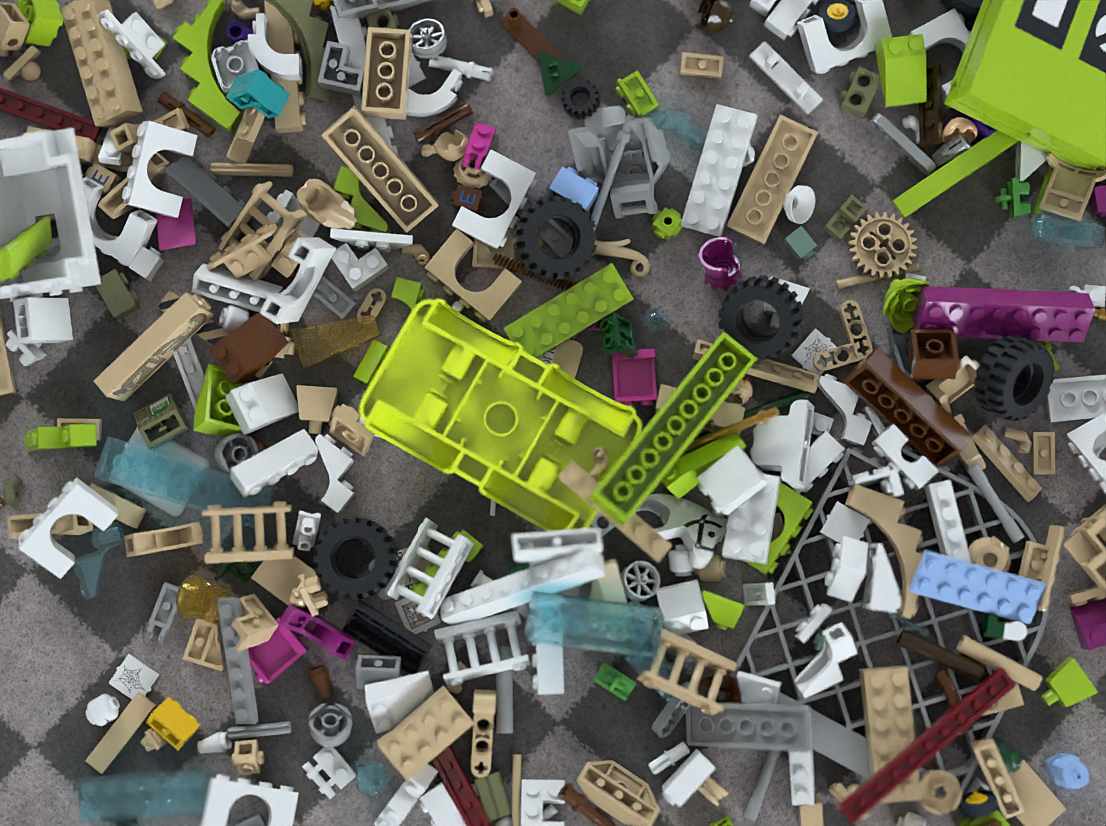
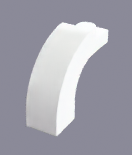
M256 13V21H253L254 34H248V42L258 63L269 74L277 78L293 81L302 80V59L300 55L280 54L272 50L268 43V19L264 13Z
M453 69L443 86L435 93L429 95L417 94L408 88L406 115L417 118H429L442 114L451 108L458 100L457 95L453 91L457 92L463 83L461 73Z

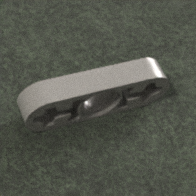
M685 682L680 686L688 690L690 682ZM672 696L653 723L652 730L660 738L668 736L691 704Z

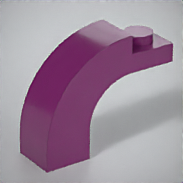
M289 604L278 622L285 628L309 637L331 655L344 660L356 643L342 629L320 615L312 616L310 611L304 607L301 608Z

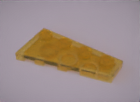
M373 315L347 319L342 322H330L325 325L307 326V328L290 329L305 369L382 336L376 318Z

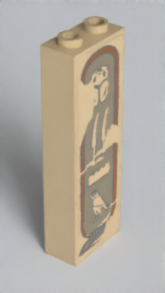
M187 292L184 293L94 380L95 384L107 397L120 401L128 399L175 351H178L215 315L210 310L212 308L210 303L204 298L201 299L196 294L193 296Z

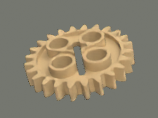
M876 212L874 219L867 215L866 221L861 219L859 221L860 226H854L853 230L856 233L852 232L849 237L853 240L848 242V246L853 248L849 250L848 254H855L851 262H859L856 269L863 267V275L869 271L870 278L878 274L879 280L882 279L883 275L889 280L892 273L895 277H898L900 274L899 270L904 273L907 270L906 266H911L912 261L910 259L916 257V254L913 252L918 248L912 244L917 241V238L910 237L914 230L907 231L909 223L902 225V217L896 221L894 213L890 218H887L886 212H884L882 217ZM879 228L887 229L888 235L880 234ZM863 241L871 242L873 247L866 248L863 245ZM885 243L887 245L886 247H879L880 244ZM897 243L901 245L902 250H895L893 248V244ZM877 257H884L887 263L880 264L877 261Z

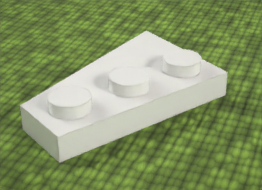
M741 671L738 672L737 678L742 703L777 705L781 686L780 682Z

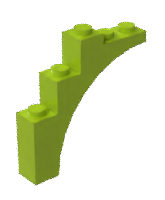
M208 0L204 11L194 18L193 25L191 26L186 21L183 25H179L174 32L173 39L191 53L190 56L184 58L180 69L186 76L199 84L198 87H194L190 91L188 101L199 111L232 133L240 123L243 115L222 94L215 80L211 63L213 32L227 2L225 0Z

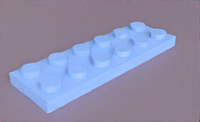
M924 550L909 590L919 595L1030 624L1046 585L1040 581Z

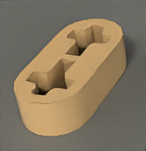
M372 289L357 313V319L362 325L370 326L374 324L387 302V295L382 289ZM381 293L383 300L381 302L377 301L375 306H372L374 302L372 295ZM372 308L370 313L372 319H367L366 322L363 321L362 313H367Z

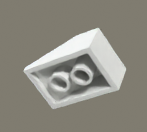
M283 373L231 390L225 397L244 435L299 412L298 403Z
M870 544L862 608L896 613L897 608L901 606V595H898L899 590L883 545Z
M428 671L365 685L366 705L376 733L391 730L435 693Z

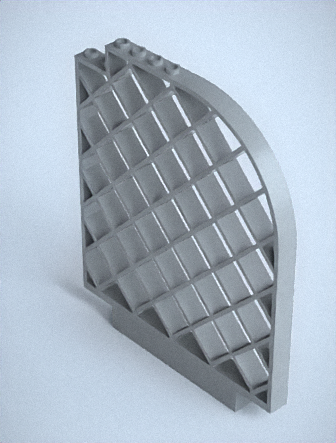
M906 445L902 446L901 455L912 461L919 457L912 453V448ZM853 446L851 449H844L843 457L838 461L814 507L813 513L805 524L773 586L776 598L779 591L800 585L809 614L813 610L814 605L807 583L825 578L828 572L832 573V570L805 578L798 554L804 544L824 538L832 563L834 558H836L833 555L835 547L831 538L824 534L807 538L817 517L821 529L824 526L826 519L822 507L827 498L845 492L849 493L852 485H848V481H851L852 478L846 462L848 457L851 456L874 469L887 467L889 463L886 460L884 466H882V461L872 456L870 459L863 456V451ZM932 463L938 470L937 474L964 487V490L954 493V497L966 496L975 526L963 529L964 534L977 531L979 539L988 537L985 528L1000 524L1001 521L998 518L983 523L974 496L975 493L986 499L980 488L969 483V478L961 474L956 476L950 473L951 469L947 466L941 465L937 468ZM842 471L846 488L831 492ZM882 477L857 485L862 487L882 481ZM929 480L925 485L931 484V480ZM928 501L905 508V513L929 506ZM1002 502L1010 517L1016 522L1025 536L1024 539L1037 543L1023 520ZM904 518L898 519L899 523L906 525ZM866 527L863 532V540L868 543L869 554V546L872 544V540ZM937 537L923 541L920 548L938 543ZM1024 550L1011 553L1010 560L1023 556ZM895 551L886 553L887 558L896 556ZM794 564L799 580L783 585ZM902 587L898 588L899 594L902 593ZM920 595L928 619L899 627L895 612H887L892 630L863 638L854 608L863 605V599L856 602L844 600L845 605L833 608L828 615L848 611L857 640L853 641L855 647L859 646L866 669L873 667L865 644L891 636L895 637L897 643L903 629L910 631L930 625L935 643L945 648L937 622L962 614L966 616L973 640L986 647L1010 640L993 637L982 641L973 613L975 609L963 606V608L935 616L929 597ZM774 604L763 605L734 661L737 663L736 669L729 675L738 679L737 674L740 671L738 669L744 658H746L750 674L759 677L788 668L797 700L779 692L777 705L805 706L804 704L835 694L844 724L841 725L810 708L812 749L869 779L870 768L867 740L862 735L852 731V728L865 725V720L863 717L850 721L841 693L842 691L861 686L860 679L842 685L836 683L832 685V688L820 691L804 699L795 684L797 676L794 666L812 661L820 652L791 660L782 630L798 626L803 621L807 622L812 616L810 615L780 625ZM1049 606L1046 611L1038 610L1035 625L1026 627L1027 634H1032L1025 649L1022 640H1012L1019 659L1018 664L1026 668L1044 632ZM770 611L774 627L759 631L766 615ZM1005 618L1006 622L1015 621L1009 618ZM819 625V627L815 630V633L821 632V627H820V625ZM776 632L786 663L755 671L749 651L752 642L756 638ZM897 645L903 666H906L908 669L909 684L915 702H911L912 710L918 709L924 731H926L931 725L925 706L945 700V696L943 693L922 699L913 669L935 662L926 658L911 663L907 650ZM955 649V650H951V651H953V652H955V653H957V654H959V655L963 654V653L957 651L956 649ZM984 665L983 671L987 679L993 672L991 668ZM947 668L961 700V694L973 691L985 681L982 680L958 688L953 670ZM1005 710L992 713L990 718L972 723L974 729L964 733L971 756L966 765L947 771L955 777L961 775L958 783L960 784L962 794L979 763L970 742L975 741L972 731L984 728L979 740L991 739ZM938 752L933 756L937 770H945L940 753ZM922 767L918 769L919 780L928 772Z

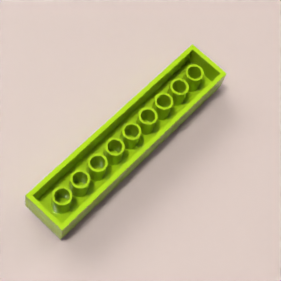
M723 332L599 483L588 499L620 526H623L757 358Z

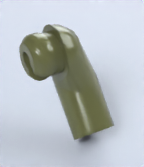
M16 475L12 476L3 490L4 502L7 506L10 505L11 507H17L20 503V499L16 496L15 491L23 480Z

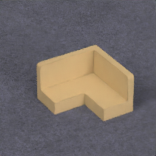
M255 594L240 598L244 616L235 619L232 623L233 628L241 637L235 647L237 652L269 641L279 625Z

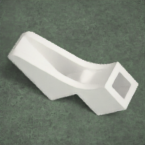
M829 374L821 375L818 380V388L841 413L844 421L841 440L860 447L864 446L872 421L867 420L868 416L861 413L853 415L859 396L845 383L836 381V377Z
M319 434L315 442L330 477L329 488L321 501L340 514L356 494L352 491L354 487L346 480H343V482L339 481L355 460L351 458L353 454L345 447L339 449L334 445L337 441L331 436Z
M842 622L822 632L824 645L821 652L795 678V684L804 699L842 681L843 677L838 662L857 654L851 635Z
M427 763L411 778L405 780L376 819L374 825L399 826L438 771Z

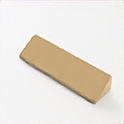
M994 740L970 742L989 786L997 797L998 806L1004 819L1025 812Z

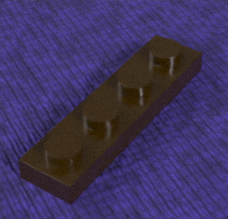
M937 62L926 65L927 101L919 103L920 146L923 148L943 143L941 65Z

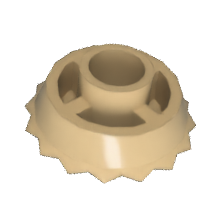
M464 156L455 162V167L453 168L454 176L457 178V182L462 183L463 186L480 189L492 181V176L481 171V168L479 171L475 170V159L470 158L467 167L462 166Z

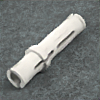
M439 55L429 60V67L451 72L453 69H456L470 79L475 77L489 82L490 76H492V68L475 65V62L472 61L467 63Z

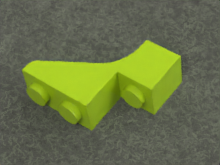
M341 166L333 190L346 201L352 198L350 206L355 208V218L357 219L353 229L362 231V228H366L370 232L389 233L387 223L362 198L361 180L350 168Z
M397 277L391 297L393 300L404 303L413 311L418 301H423L425 290L422 289L421 283Z
M96 424L37 427L27 431L24 437L25 447H28V452L96 446Z

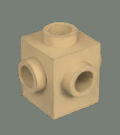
M257 740L235 742L232 765L233 767L236 766L238 775L260 773V766L264 764V752L260 751Z

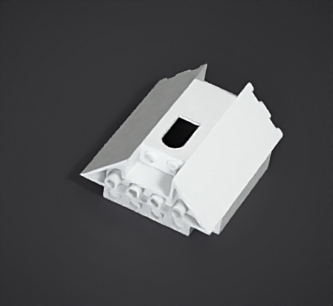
M73 128L58 131H38L23 134L21 137L0 140V249L26 228L37 222L36 216L55 214L60 241V251L56 256L50 257L45 254L39 259L35 257L32 259L35 263L26 270L21 268L19 270L21 274L14 280L6 279L1 282L0 299L10 298V302L23 299L24 295L39 298L43 297L44 292H49L50 296L63 294L62 290L69 289V292L73 293L83 291L82 287L101 284Z

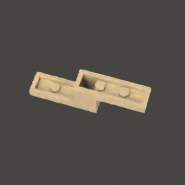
M28 126L26 133L50 130ZM75 135L79 163L92 166L94 163H97L104 168L128 172L129 167L132 166L134 160L132 152L124 154L120 166L100 163L98 156L102 145L96 144L90 138Z

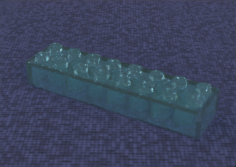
M107 436L94 475L95 478L199 511L208 509L209 505H221V508L270 506L275 488L265 486L259 493L255 495L250 494L244 498L227 473ZM254 513L241 514L242 524L255 528ZM263 513V524L267 513ZM219 515L221 518L233 521L232 515Z

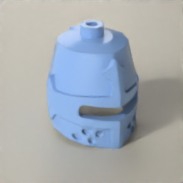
M1060 753L1051 756L1045 761L1047 775H1049L1050 780L1064 790L1078 789L1089 782L1088 770L1080 760V757L1073 754Z

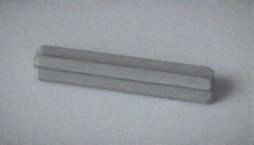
M291 722L231 727L228 729V738L232 740L287 734L292 730Z

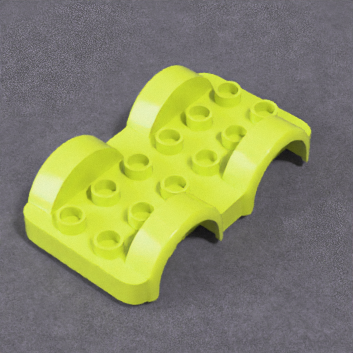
M428 299L416 305L362 397L359 406L360 416L365 421V426L368 430L434 468L447 474L454 472L476 484L484 496L548 532L588 529L598 512L558 478L571 461L575 462L589 474L595 466L593 450L597 447L605 449L608 455L609 466L596 480L600 483L642 431L640 418L636 415L633 407L615 402L568 375L557 364L551 363L547 365L524 352L519 342L507 340L476 324L450 307L443 299H436L435 301Z

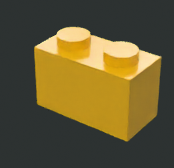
M170 697L151 713L146 722L177 750L200 727L196 718L184 711L180 704L173 701Z

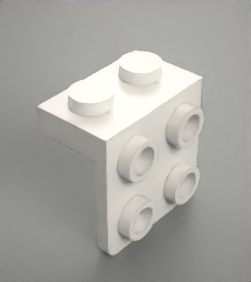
M287 190L276 199L289 212L302 209L298 199ZM275 210L267 215V218L275 223L278 228L284 224V218ZM306 216L297 231L303 230L310 237H314L320 223Z

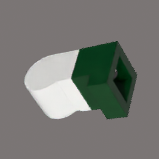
M984 614L983 636L1010 640H1022L1025 638L1027 628L1022 622H997L998 616Z

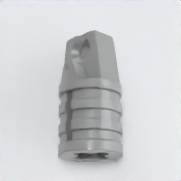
M960 132L953 139L943 144L932 155V158L937 166H942L972 146L966 136Z

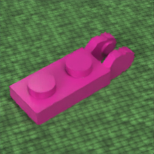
M479 123L475 124L465 150L462 166L467 167L471 158L476 160L475 170H480L482 163L487 157L496 128Z

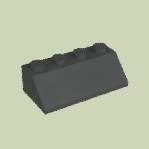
M185 156L165 169L173 179L231 229L246 206L244 201L240 199L237 202L232 197L234 193L226 185L223 188L217 184L219 179L211 172L206 174L202 170L204 166L195 158L191 161Z

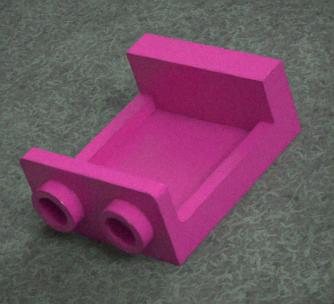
M655 349L637 350L638 354L634 358L616 351L612 355L615 402L626 406H632V402H641V406L653 405V401L658 400L654 360Z
M278 623L279 625L269 641L248 648L250 665L256 671L254 675L261 683H270L309 650L293 630L283 627L280 623Z

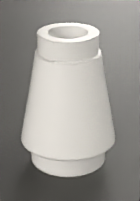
M219 731L202 741H198L197 746L201 754L219 753L230 749L232 742L228 738V732Z

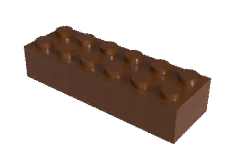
M876 348L859 362L843 381L889 425L894 424L909 439L908 442L937 468L959 454L973 436L879 348Z

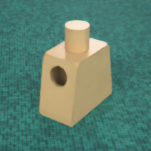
M0 2V56L4 57L8 56L9 50L18 51L21 49L30 25L18 7L13 3Z
M297 385L299 419L309 421V434H321L322 422L329 423L332 419L331 414L336 407L339 396L338 388Z

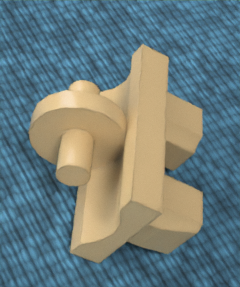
M304 573L300 574L298 579L301 583L298 588L292 590L293 594L290 596V602L292 605L300 606L301 608L307 605L312 616L319 615V608L328 605V596L325 591L314 593L321 590V584L317 576L307 579Z

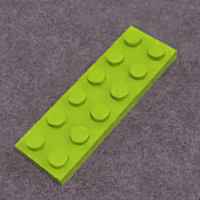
M613 263L503 329L510 341L519 342L524 352L537 358L634 299Z

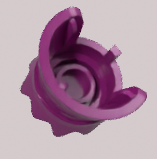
M717 237L710 239L702 245L699 251V259L704 267L705 284L710 283L714 289L718 287L728 291L730 285H737L739 278H743L739 260L733 255L734 243L730 238Z

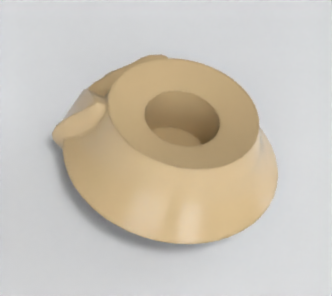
M995 536L980 538L969 546L968 552L971 563L1008 572L1010 567L1009 547L1005 546Z

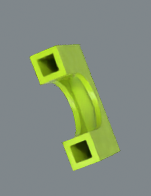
M780 482L776 507L785 517L784 530L777 539L770 542L767 565L748 561L744 562L766 576L769 572L772 574L779 564L776 560L780 554L784 556L790 548L788 542L792 536L796 538L800 533L802 527L799 525L803 519L808 520L814 509L811 508L813 503Z

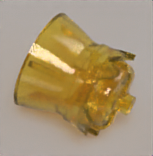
M191 575L182 582L176 595L177 610L184 618H203L214 623V620H220L217 600L230 598L226 593L229 587L210 583L201 575Z

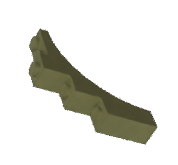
M266 0L287 19L302 47L306 63L307 81L304 98L320 104L330 102L332 90L320 88L318 83L326 46L323 47L329 23L324 22L322 17L316 15L309 16L313 0Z

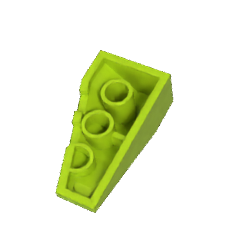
M735 432L687 451L679 456L663 476L662 481L666 488L680 499L700 483L697 477L736 446H739L742 450L747 446L739 434Z

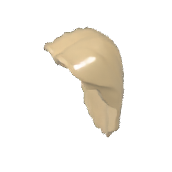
M309 179L297 191L300 207L311 219L331 229L350 230L355 228L357 222L355 208L350 206L330 185L319 179Z

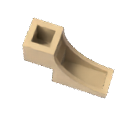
M200 522L126 535L124 536L127 557L201 544L203 543V530L200 527Z

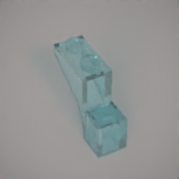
M121 522L110 524L104 531L100 528L92 530L91 542L98 551L75 558L73 570L75 575L80 578V591L82 596L86 597V600L99 596L107 557L114 548L125 543V534Z

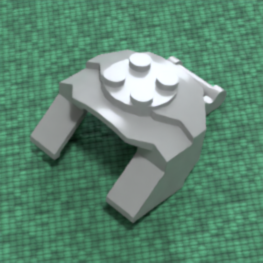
M648 117L627 121V125L631 127V137L629 143L626 142L610 187V197L616 218H624L625 215L640 213L656 214L658 211L657 203L654 200V184L666 169L671 157L669 149L666 148L663 130H658ZM624 123L604 126L598 136L589 126L568 130L577 171H581L586 178L603 184L618 142L617 135L619 130H622ZM641 200L646 202L644 205L623 207L621 204Z

